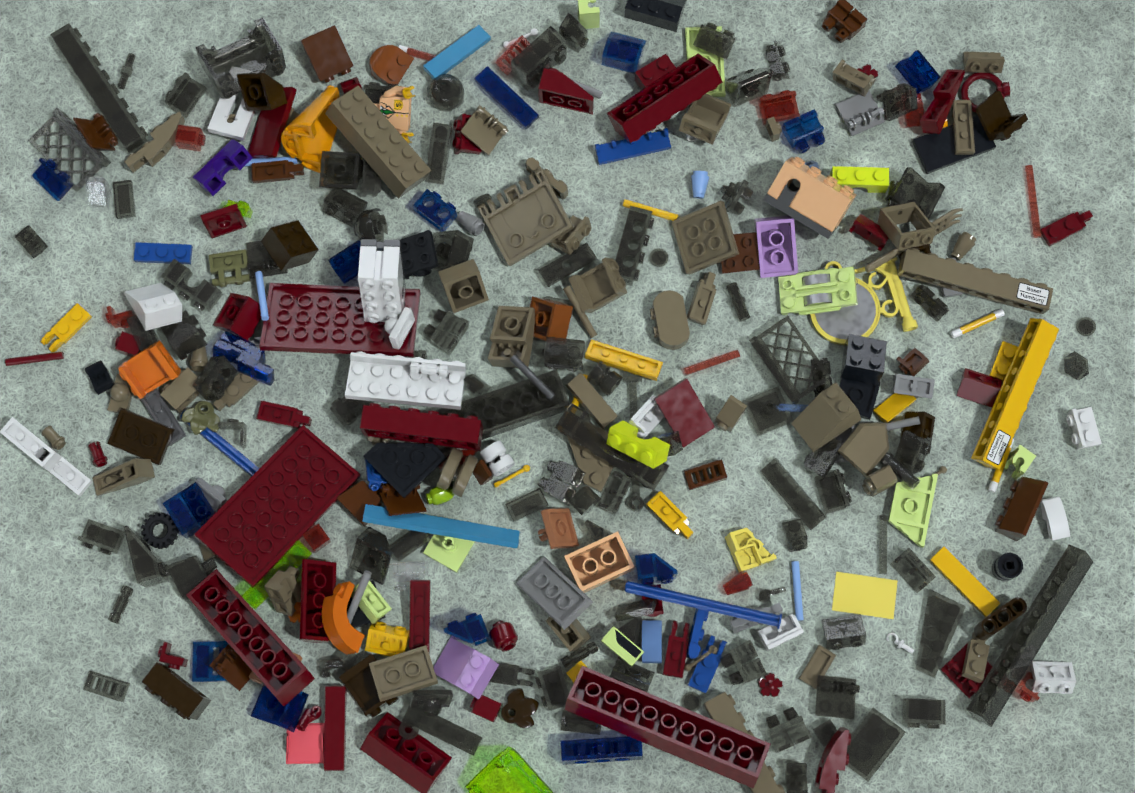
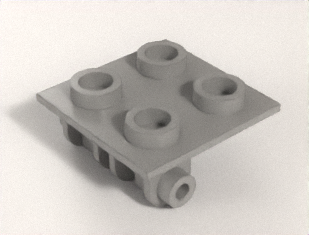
M868 91L865 97L858 94L836 104L851 136L885 122L882 116L884 110L882 107L878 108L870 91Z

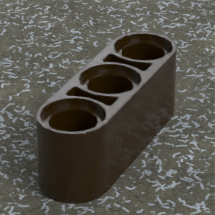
M1020 597L1013 598L979 622L974 628L975 636L980 640L989 639L1024 614L1027 610L1026 602ZM984 626L988 628L989 632L985 631Z

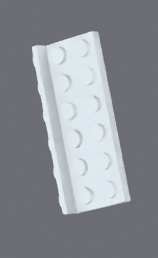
M361 351L350 353L351 362L345 399L461 410L466 377L465 363L460 361L448 362L440 359L427 360L421 357L406 358L401 355L385 356L381 353L366 354ZM412 361L419 362V364L422 362L435 363L437 366L445 364L448 365L447 376H439L438 373L437 375L421 374V372L411 373L410 364Z

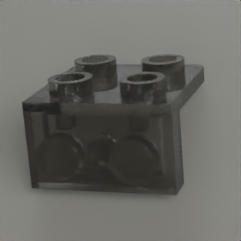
M907 167L892 194V199L898 205L915 202L929 219L942 196L945 186L942 183L927 182L912 167Z

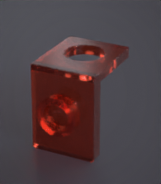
M1029 671L1015 690L1019 693V697L1028 703L1038 701L1040 698L1037 696L1038 693L1030 691L1025 686L1027 680L1033 679V675Z

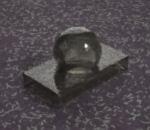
M414 690L409 701L410 708H423L427 716L435 717L440 714L442 707L450 706L453 693L452 690Z

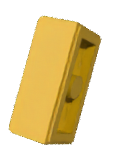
M894 393L873 411L882 422L889 423L914 403L916 398L910 395Z

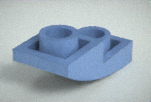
M662 620L642 621V650L644 651L642 663H662Z

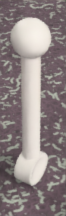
M534 28L528 34L509 42L505 41L503 47L507 49L510 45L525 38L537 36L538 30Z

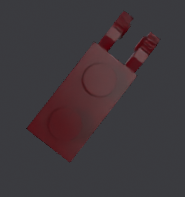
M673 621L671 635H669L663 675L682 679L688 648L690 623H685L682 638L675 636L678 621Z

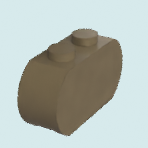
M671 290L659 293L655 297L653 306L650 309L651 320L655 319L656 324L653 327L654 337L658 338L659 344L666 349H680L687 343L690 335L683 296Z

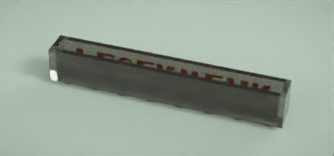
M70 23L50 34L129 154L140 149L148 142L146 139L148 136L143 126L138 127L136 123L139 120L133 112H128L127 108L129 105L124 98L120 99L118 97L119 90L114 83L110 85L108 80L111 78L105 69L100 70L98 66L101 63L95 55H90L89 52L92 50L86 41L82 43L80 40L83 36L77 27L73 29Z

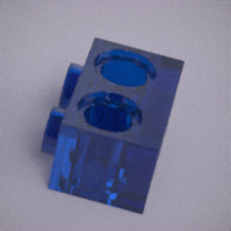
M426 189L414 203V211L444 233L457 218L456 207L450 202L445 203L441 200L442 197L437 192H431ZM429 201L434 203L431 207L424 206ZM443 212L448 213L446 218H440L439 215Z

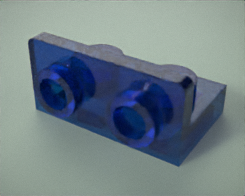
M916 50L909 58L898 62L895 66L917 94L930 89L940 79V75L919 50Z
M40 158L39 162L41 165L32 174V177L55 200L60 201L74 184L69 180L68 174L57 168L56 162L50 158L48 160Z

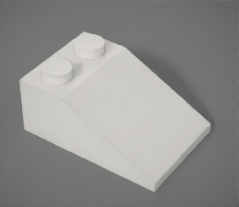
M162 283L124 292L145 331L182 322V303L176 293Z

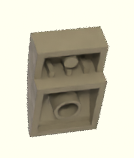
M498 306L490 336L492 345L488 360L492 366L517 368L510 361V358L516 355L528 367L534 337L535 309L533 307Z

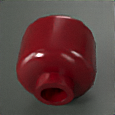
M498 621L493 624V628L489 632V636L496 649L505 652L516 646L518 635L510 622Z

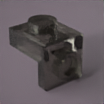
M30 225L15 235L18 242L33 258L48 248L47 244Z
M801 518L782 522L788 551L793 552L806 549L808 547L807 534Z
M787 763L785 773L787 793H808L806 763Z

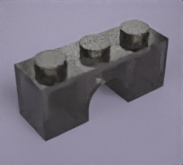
M173 259L160 276L164 280L163 285L172 291L173 289L179 291L178 295L186 301L189 299L194 301L193 305L199 310L203 311L205 309L210 312L223 295L220 289L205 279L199 286L189 287L188 281L193 273L189 268Z

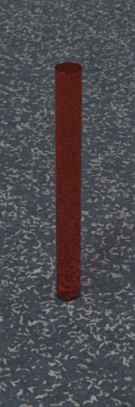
M1033 165L1025 166L1033 235L1034 238H1040L1041 229Z

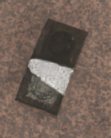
M476 374L468 375L464 379L465 384H467L465 388L472 394L477 392L481 395L483 391L487 393L491 388L488 383Z

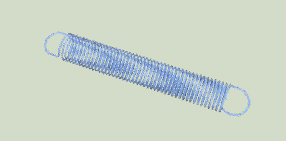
M779 404V406L785 405L786 407L784 409H780L778 407L777 409L782 411H786L788 409L791 412H803L804 406L808 405ZM794 405L798 406L795 410L791 409Z

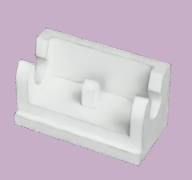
M654 394L629 421V424L639 428L637 437L645 439L664 418L653 399L656 397Z
M791 614L781 619L779 629L776 626L769 625L757 631L765 649L768 651L801 635L804 631L796 616Z

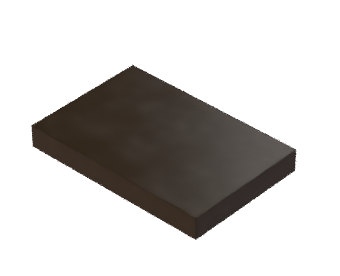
M121 408L107 444L140 458L151 459L152 463L161 465L175 429Z

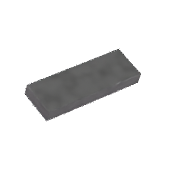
M156 388L146 394L141 400L154 421L175 429L169 443L171 446L187 435Z

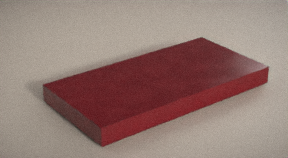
M283 87L287 100L286 104L273 110L260 111L248 150L253 157L252 159L277 157L281 136L286 128L297 91L294 87Z

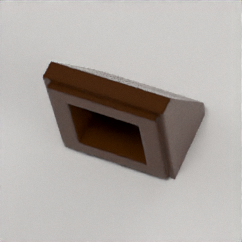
M481 459L476 464L472 473L478 483L484 485L492 480L493 476L484 460Z

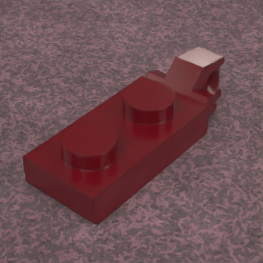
M1090 210L1079 214V212L1072 213L1042 228L1040 233L1050 247L1081 231L1086 227L1085 222L1091 220L1093 215Z
M261 401L256 418L258 421L291 428H299L300 425L311 426L312 422L311 417L304 416L303 411L298 408Z

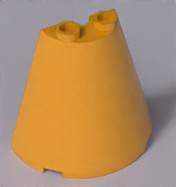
M331 85L327 86L284 129L281 136L282 145L292 158H298L302 161L301 164L304 167L321 174L324 172L338 129L325 114L331 103L340 97L338 88Z

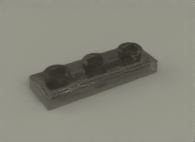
M586 242L574 250L571 255L565 254L539 269L538 272L546 285L550 287L597 260V257ZM569 263L571 266L565 267L564 265Z

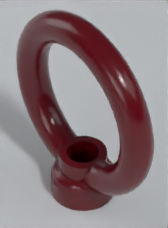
M977 72L970 75L963 82L960 91L962 100H970L968 97L969 86L976 80L986 79L995 84L996 91H1000L1004 99L1005 97H1010L1009 82L1002 83L992 73ZM971 102L972 112L976 113L977 105Z

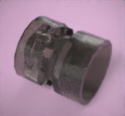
M600 361L590 372L587 380L594 387L599 386V391L608 397L617 388L623 377L616 371L611 372L610 367L603 361Z

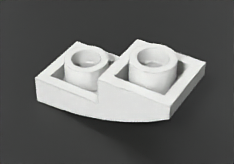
M1056 496L1041 500L1042 518L1047 521L1049 539L1053 541L1070 537L1069 525L1060 497Z

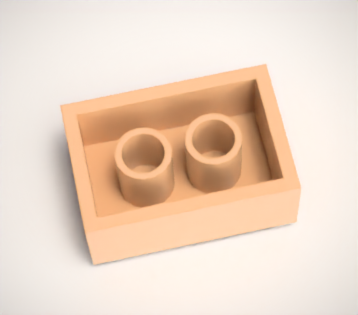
M618 531L564 556L577 587L584 593L627 574L635 568Z

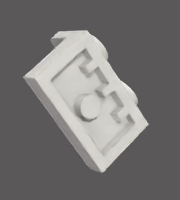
M1092 407L1078 410L1076 408L1071 409L1066 416L1068 426L1072 428L1073 434L1071 438L1073 444L1077 446V450L1101 445Z
M1032 661L1031 670L1034 680L1032 691L1034 693H1073L1076 678L1072 662Z

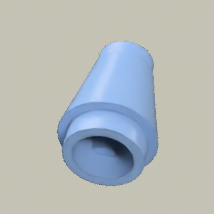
M693 171V175H691L693 198L704 199L709 181L708 172Z

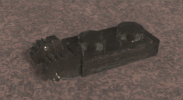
M498 663L499 665L489 681L490 683L532 687L533 682L518 680V673L534 675L535 670Z

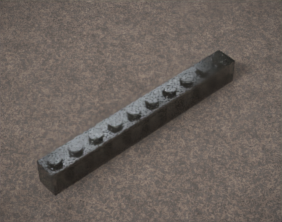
M1070 544L1066 548L967 707V711L976 720L990 727L996 721L1093 564V560L1085 550Z

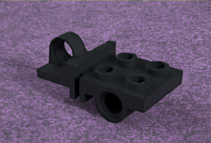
M430 230L400 240L405 279H409V276L412 275L416 277L429 275L432 272L431 269L439 267L433 235Z

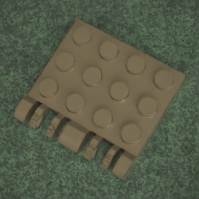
M542 168L535 171L540 184L533 174L528 175L530 182L534 186L530 190L523 180L519 181L524 192L523 194H521L516 184L504 190L509 200L508 203L501 193L497 194V199L502 205L500 208L497 209L491 199L487 200V203L492 212H490L485 203L477 206L509 266L514 265L574 229Z

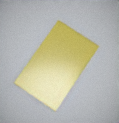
M836 572L832 610L894 619L898 581Z

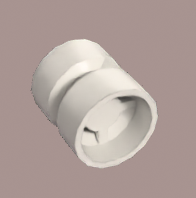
M501 441L492 443L480 452L484 462L490 464L488 468L494 477L505 473L515 465L510 454H505L506 448Z

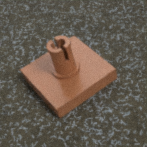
M569 508L545 509L541 511L545 525L544 529L538 531V535L544 534L539 536L541 541L544 542L548 539L551 549L579 546Z

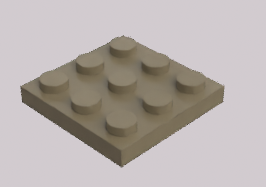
M718 201L672 221L686 274H693L739 255L723 201Z

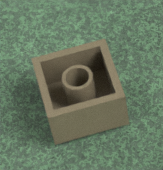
M474 259L438 272L453 313L489 300Z

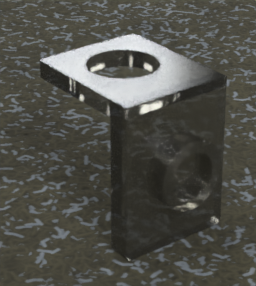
M237 419L218 422V427L221 430H240V445L246 448L247 425L244 422H239Z

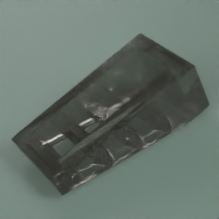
M89 671L83 690L124 702L130 683ZM96 677H98V681H97L96 687H95V689H94V688H92V687H93V684H94V682H95ZM103 680H105L103 689L100 691ZM111 682H113L111 691L108 693Z

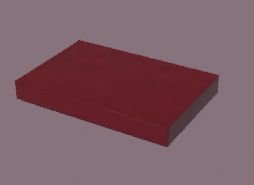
M687 378L653 398L683 448L715 428Z

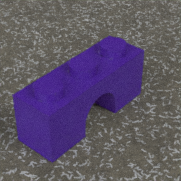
M232 139L193 178L206 192L214 196L226 184L223 180L224 175L234 168L241 170L253 157L242 144Z

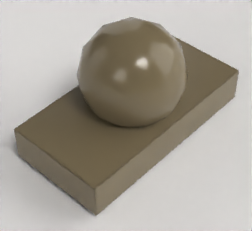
M117 374L115 385L110 390L111 398L107 409L109 412L119 413L121 408L129 410L133 396L128 382L124 381Z

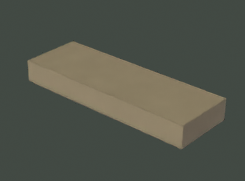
M954 100L952 104L955 155H974L975 144L971 100Z
M579 373L565 385L602 429L618 417L582 373Z

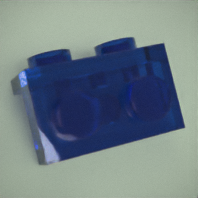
M360 240L328 259L331 267L343 284L358 276Z

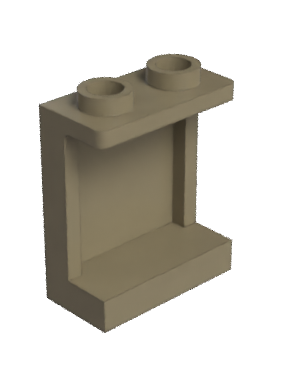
M704 94L701 99L694 101L688 112L684 114L679 131L713 145L728 117L731 104Z
M604 258L602 259L603 263L584 274L573 275L568 278L582 312L592 313L628 293L626 283L621 277L619 266L614 259Z

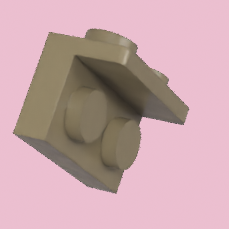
M963 52L962 56L965 72L1002 73L1005 59L1001 57V53Z
M572 215L570 221L574 229L552 241V246L571 255L592 229L590 220L586 216L582 220Z

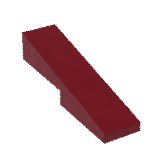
M947 69L933 91V101L920 120L923 133H941L965 75L964 70Z
M325 686L324 771L345 770L347 689L345 686Z

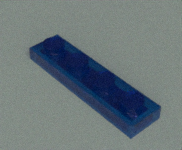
M488 66L474 78L475 82L525 129L529 128L539 118V114Z

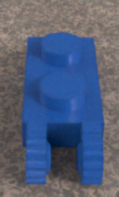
M697 608L693 618L686 654L692 660L697 658L701 651L698 642L703 639L704 629H702L703 621H707L709 611Z
M711 635L701 655L706 653L709 647L714 644L715 636ZM726 641L720 643L717 654L711 653L697 663L688 683L689 687L705 694L707 693L722 658L721 654L727 643Z

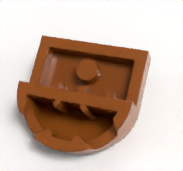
M382 46L375 50L369 59L371 75L376 80L379 79L392 88L399 84L414 58L397 46Z

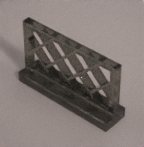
M56 108L52 112L54 115L29 139V142L70 186L78 192L103 166L107 167L111 161L100 149L91 148L86 143L83 134L77 129V125L65 112ZM55 122L59 124V132H51V126ZM40 136H46V145H38L36 140ZM50 136H58V145H50ZM63 136L71 137L70 145H62ZM58 148L57 158H50V149ZM62 148H70V158H62ZM74 148H81L83 150L82 158H74ZM61 161H70L69 171L61 169ZM74 161H82V170H73ZM86 161H94L96 166L92 170H86ZM73 174H81V181L77 185L73 182Z
M788 315L757 337L754 336L749 340L793 404L798 403L800 399L831 379L829 373ZM786 322L791 326L790 335L779 333L780 327ZM768 334L776 335L774 346L765 344L762 338ZM779 336L789 338L787 348L777 346ZM792 338L801 340V350L790 349ZM776 349L787 351L785 361L776 360ZM789 351L800 353L798 364L787 362ZM803 354L812 356V366L801 364ZM787 365L797 366L795 377L788 376L785 373ZM800 367L811 369L809 379L798 377ZM813 369L821 370L826 377L820 381L812 380ZM797 380L808 382L807 389L801 394L796 389Z

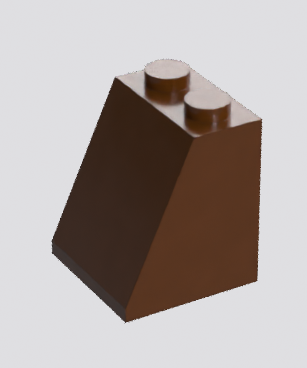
M335 25L300 41L319 81L323 80L324 83L335 79L333 75L340 73L343 76L351 72L350 68L354 65Z

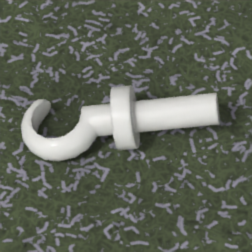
M889 633L886 636L887 641H889L888 637L890 635L895 636L896 640L894 643L898 645V649L903 648L911 654L915 651L904 644L905 641L903 639L901 641L898 640L897 634Z

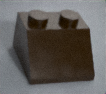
M237 74L247 111L273 110L287 103L283 85L267 74Z

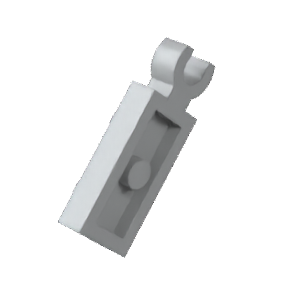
M780 603L774 604L769 608L758 607L753 609L775 615L783 614ZM736 617L730 621L733 634L761 624Z

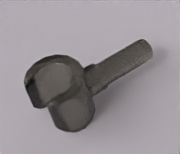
M786 588L765 589L759 593V601H771L770 595L785 592Z

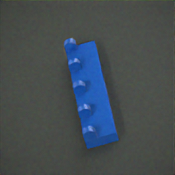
M667 128L654 133L647 132L639 140L632 143L623 139L619 141L612 140L610 143L601 145L595 144L599 165L671 149Z

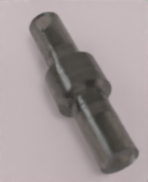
M132 53L128 54L125 66H122L120 71L121 77L117 86L119 89H125L128 78L132 75V66L136 57Z

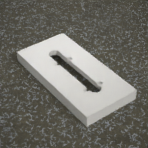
M236 67L231 68L207 128L208 132L244 141L255 111H247L244 99H242L235 120L232 123H228L227 120L240 90L237 74L255 72Z

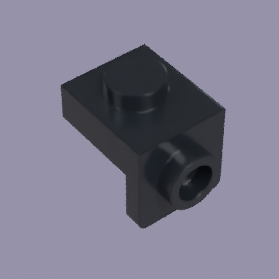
M101 360L85 368V372L89 376L98 395L115 385L109 370Z

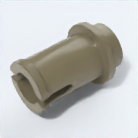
M48 426L42 431V435L52 444L51 447L53 449L60 450L65 446V438L63 436L60 437L52 426Z

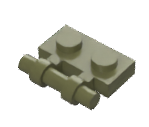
M246 249L209 255L210 273L212 275L218 274L219 277L218 279H212L213 287H227L229 284L236 283L237 285H242L244 282L251 281L250 274L242 275V270L249 269ZM235 271L236 276L225 277V273Z

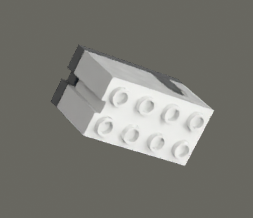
M361 239L358 282L365 322H386L390 317L399 318L404 310L406 283L400 240L384 239V242H377V239Z

